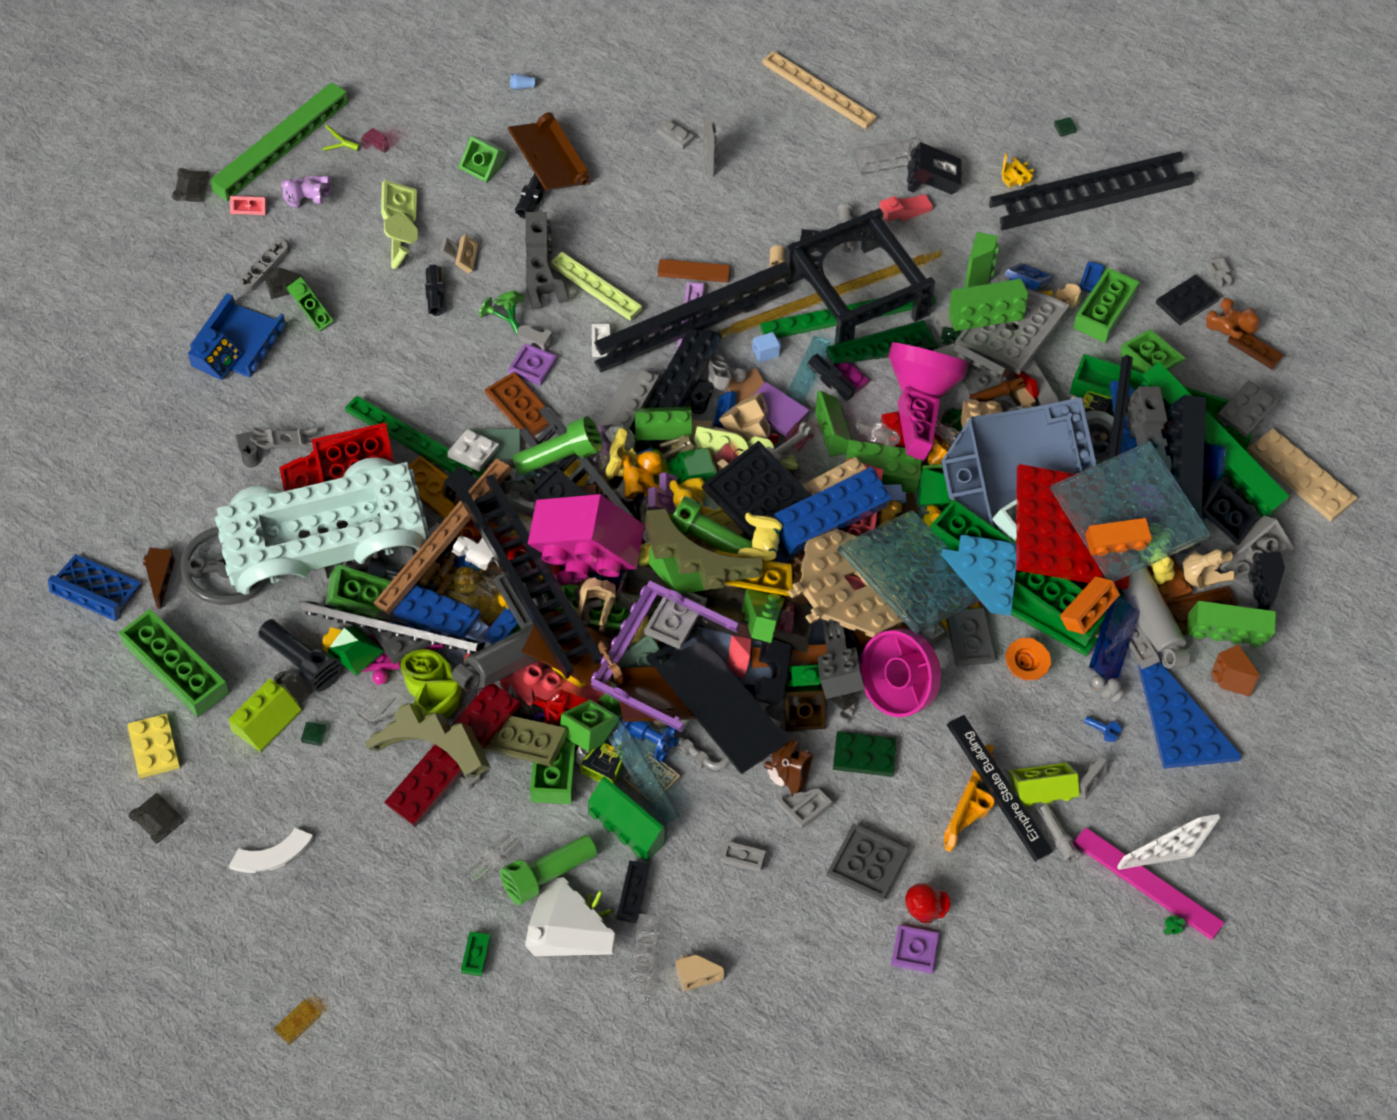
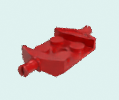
M560 689L549 700L535 696L534 699L539 702L533 700L532 704L543 707L546 724L560 727L562 713L588 700ZM611 732L609 735L614 737L615 734Z

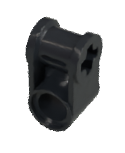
M698 379L691 395V410L694 413L702 414L706 412L713 392V382Z

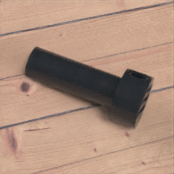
M275 619L265 621L258 632L259 638L297 666L300 679L313 690L318 692L324 691L336 681L342 669V663L330 651L323 647L314 650Z

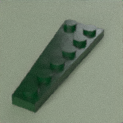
M924 320L827 346L826 353L833 365L888 358L892 342L931 351L938 349L939 345Z

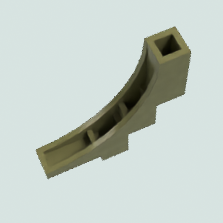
M666 509L646 511L645 526L655 559L675 557L679 574L699 572L704 590L724 588L725 581L761 577L763 566L761 558L729 557L711 552L687 539L672 523Z
M410 703L400 706L399 710L393 714L396 721L388 723L385 729L372 734L371 738L365 742L368 749L380 751L391 744L404 740H426L445 750L458 763L465 776L475 778L491 768L470 725L457 723L450 728L445 716L432 713L424 718L420 707Z

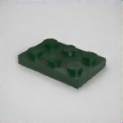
M837 731L833 770L893 777L897 738Z

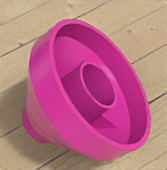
M894 342L891 344L888 355L902 392L905 387H909L937 399L941 398L966 378L970 364L967 361L949 355Z
M899 628L881 632L867 643L861 656V664L865 684L864 691L872 704L881 712L894 717H906L927 709L937 696L941 680L940 662L928 641L912 630Z

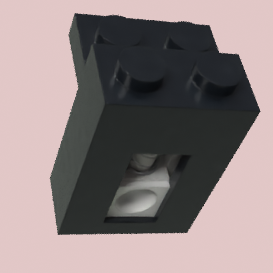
M922 142L911 150V160L907 164L908 191L914 193L924 183L952 195L961 186L960 158Z

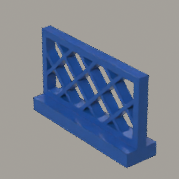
M77 554L70 559L56 576L51 575L48 579L50 593L113 621L120 617L121 609L141 587V582ZM76 562L84 564V567L73 569ZM98 570L101 574L89 576L88 571ZM83 572L87 574V577L75 578V574ZM64 576H73V580L66 581L62 579ZM114 577L117 581L106 583L105 578ZM103 580V584L92 586L91 581ZM89 582L90 587L82 588L77 584ZM130 584L133 586L131 589L122 590L123 585ZM119 586L120 591L108 592V588ZM103 589L106 591V594L103 595L94 593V591ZM122 597L119 603L110 600L111 598Z

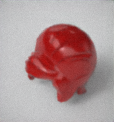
M917 883L908 889L905 895V905L908 912L920 922L933 923L934 919L944 918L949 912L950 897L947 892L936 890L927 883Z

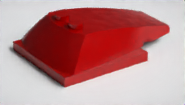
M381 423L311 439L313 451H311L310 455L297 458L280 466L279 469L285 492L343 478L344 473L350 466L366 458H384L395 464L387 424Z

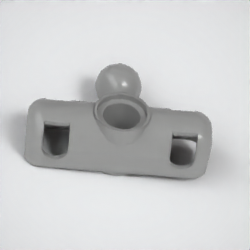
M712 354L707 363L709 371L708 380L713 382L714 387L718 390H724L729 386L731 376L736 382H743L746 379V371L742 368H729L723 356Z

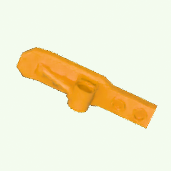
M986 744V749L988 750L992 758H994V755L991 754L994 747L989 744ZM975 768L944 833L943 846L948 852L953 851L960 831L978 818L986 817L994 805V799L990 794L976 788L978 781L982 782V779Z

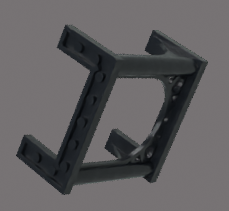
M880 208L871 210L859 217H854L844 223H839L832 228L825 229L787 246L786 264L791 269V275L785 277L784 280L789 285L804 277L810 283L837 321L834 344L853 340L855 326L913 302L911 318L914 322L930 316L935 281L932 277L926 278L883 221V211ZM861 241L863 253L879 247L886 251L911 285L850 311L826 278L823 262L826 255L834 247L845 242ZM818 251L821 255L813 256L811 253Z

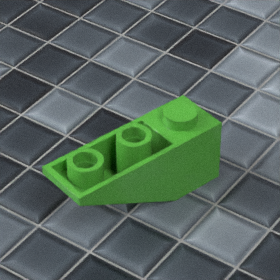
M302 277L286 287V290L318 331H321L333 322L331 316Z

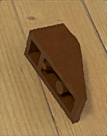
M149 547L148 554L144 555L143 565L146 567L157 609H161L175 558L172 550Z

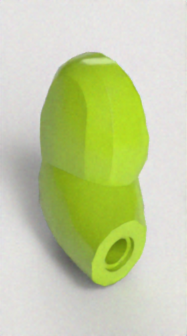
M428 649L415 650L403 657L400 668L409 693L415 697L413 705L420 707L424 718L429 714L436 713L445 716L447 720L459 708L463 695V688L452 679V666L440 654Z

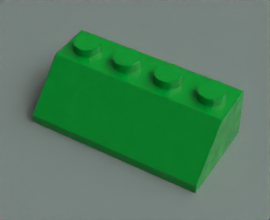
M604 776L588 800L589 815L593 819H598L602 822L603 827L608 832H613L617 835L618 840L623 845L631 847L637 857H642L648 861L664 846V826Z

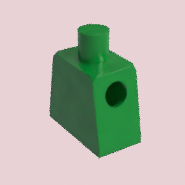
M922 469L920 471L917 507L950 504L951 500L948 496L944 474Z
M819 665L788 666L787 670L791 672L792 679L790 681L788 676L785 686L820 685Z

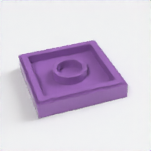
M525 343L508 368V373L515 372L520 378L541 386L556 363L557 355Z
M898 924L891 966L933 974L940 933Z

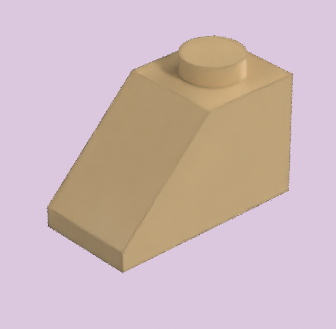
M685 955L676 960L675 969L683 992L724 980L723 967L698 955Z

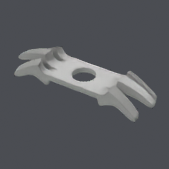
M253 427V432L260 437L250 436V440L264 449L271 447H302L305 450L313 448L311 439L319 437H309L317 433V428L310 430L298 429V431H272V429L260 430ZM283 435L289 436L291 441L288 443L283 442L280 437Z

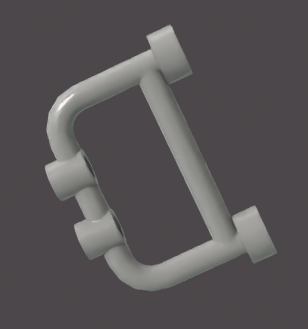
M692 719L680 720V722L686 726ZM678 731L679 746L677 749L684 756L688 753L693 755L692 761L697 767L701 768L705 765L712 770H720L730 763L726 756L719 762H713L705 752L699 751L690 740L684 739L680 734L681 732Z

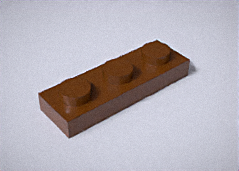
M1239 327L1236 331L1243 332L1242 337L1235 339L1230 336L1227 342L1271 370L1283 359L1284 355L1251 334L1244 332Z

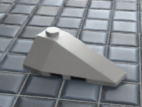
M1263 516L1250 527L1240 545H1235L1231 550L1234 556L1233 560L1220 564L1219 568L1222 573L1234 571L1236 578L1249 574L1258 553L1281 552L1283 559L1294 547L1277 519Z

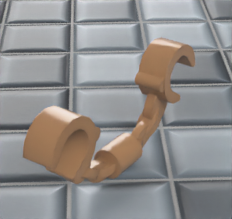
M599 640V651L601 654H604V658L609 663L608 668L611 669L614 674L613 676L617 679L623 673L615 661L612 662L608 655L611 646L607 640Z

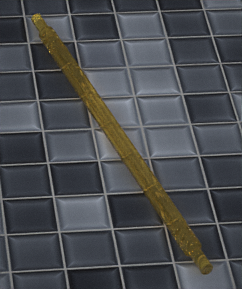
M938 250L927 255L916 256L912 260L920 267L928 261L941 257V253ZM895 264L833 288L840 296L902 272ZM815 293L733 323L732 326L716 332H720L722 337L732 333L737 334L758 326L762 322L772 321L823 301Z

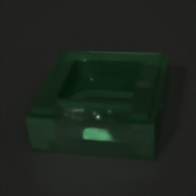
M1070 117L1054 122L1060 137L1074 134L1077 131Z

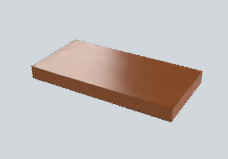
M515 372L484 389L485 394L516 428H520V431L523 428H527L536 436L550 425L539 412L545 405Z

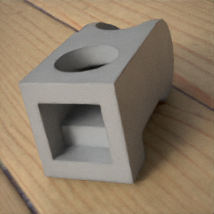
M522 325L517 329L518 343L521 346L526 343L547 351L553 342L552 331L545 329L542 333L533 330L528 325Z

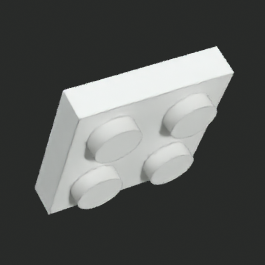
M467 429L448 451V457L480 472L498 451L499 443Z

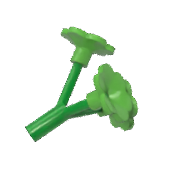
M512 290L494 299L497 305H504L510 318L491 307L493 303L491 297L483 302L479 311V317L483 318L487 313L495 314L508 321L517 335V329L520 326L515 319V307H517V303L523 302L524 294Z

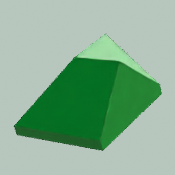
M357 625L344 627L328 648V651L338 657L341 663L355 676L360 674L384 653V650Z

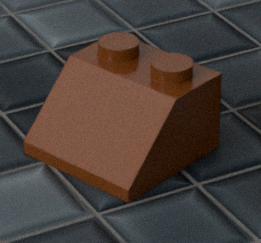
M1239 644L1218 653L1211 671L1213 680L1222 689L1245 696L1253 694L1260 674Z

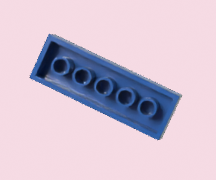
M870 467L775 513L773 518L782 524L779 538L791 555L805 548V544L809 539L835 529L842 530L886 508L892 498L874 469Z

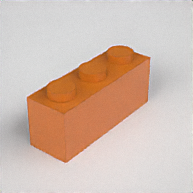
M1146 518L1091 525L1085 534L1090 554L1104 556L1112 552L1124 553L1133 549L1137 551L1144 550L1152 540Z
M1094 577L1060 615L1066 629L1085 634L1119 597L1120 594L1114 582Z

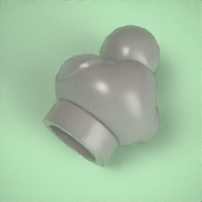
M1100 675L1092 678V686L1094 689H1101L1100 695L1104 699H1111L1115 703L1125 693L1121 688L1122 685L1118 678H1111L1106 684L1105 679Z

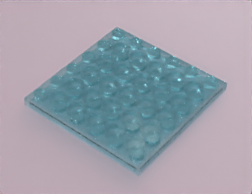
M1151 441L1051 485L1050 488L1088 550L1089 547L1085 534L1089 526L1146 518L1152 538L1146 549L1140 551L1133 549L1124 553L1112 552L1104 556L1092 555L1106 579L1113 582L1206 540L1211 535Z
M913 510L841 544L837 549L915 634L979 601L973 591L941 556L942 549H950Z

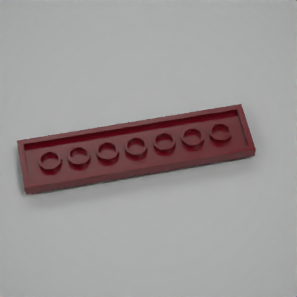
M493 683L481 690L450 728L457 723L470 725L483 750L521 706V703ZM434 744L384 803L412 826L416 827L463 772L458 763L445 750Z

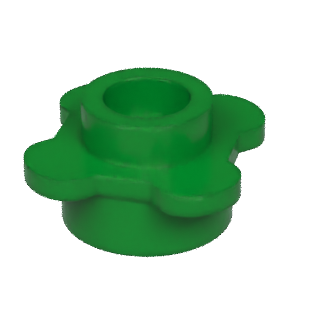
M1177 915L1166 918L1164 921L1166 927L1164 933L1166 935H1176L1183 932L1185 919Z

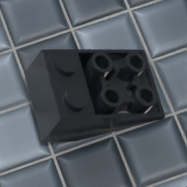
M458 466L444 481L442 495L456 506L460 502L458 488L465 486L469 491L477 482V479L473 477L468 469ZM494 501L480 507L479 510L482 513H489L501 508L498 501Z
M1281 552L1258 553L1255 561H1253L1252 570L1249 572L1248 577L1249 582L1253 584L1254 599H1257L1258 609L1272 610L1285 570Z

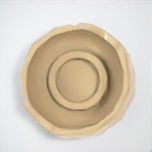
M1068 283L1064 289H1057L1054 298L1069 304V309L1075 308L1081 302V288L1076 284Z

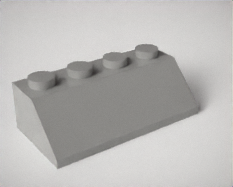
M645 370L626 374L596 426L602 425L608 430L610 427L622 425L632 431L635 427V408H645L659 383V376Z

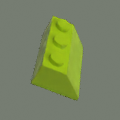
M269 678L228 721L232 732L261 753L302 712V709L283 687Z
M1067 762L1008 770L1012 789L1023 806H1032L1038 802L1049 804L1054 802L1053 800L1059 799L1070 801L1074 797H1079L1078 773Z

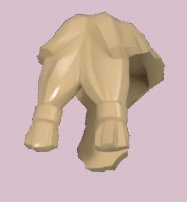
M1216 549L1202 555L1194 550L1183 561L1185 580L1192 586L1204 589L1210 585L1236 579L1234 571L1222 574L1216 571L1220 564L1233 560L1232 552L1223 554L1221 550Z
M594 577L587 579L582 584L576 613L581 620L587 599L605 600L599 623V631L604 632L608 616L613 604H615L616 586L608 580L601 581Z

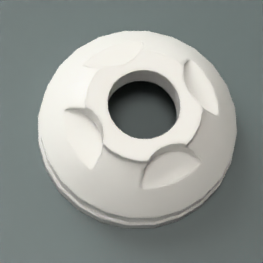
M622 425L613 426L605 432L607 438L612 442L619 428L626 429L625 450L634 449L635 435L629 428Z

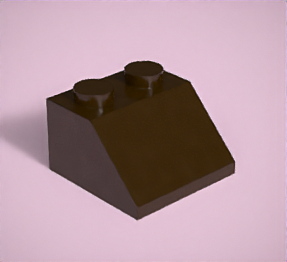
M822 684L785 686L786 696L783 700L786 731L826 729L825 694Z

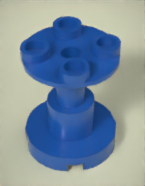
M622 717L620 719L623 723L621 729L617 727L615 734L616 738L622 742H628L633 736L641 741L648 739L657 744L654 755L655 760L662 763L667 759L671 747L675 748L679 742L678 730L670 726L662 734L653 729L652 723L649 721L623 722Z

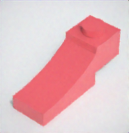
M922 194L911 198H897L893 196L880 201L879 208L883 211V217L886 222H890L898 218L901 221H905L932 211L933 205L927 196Z

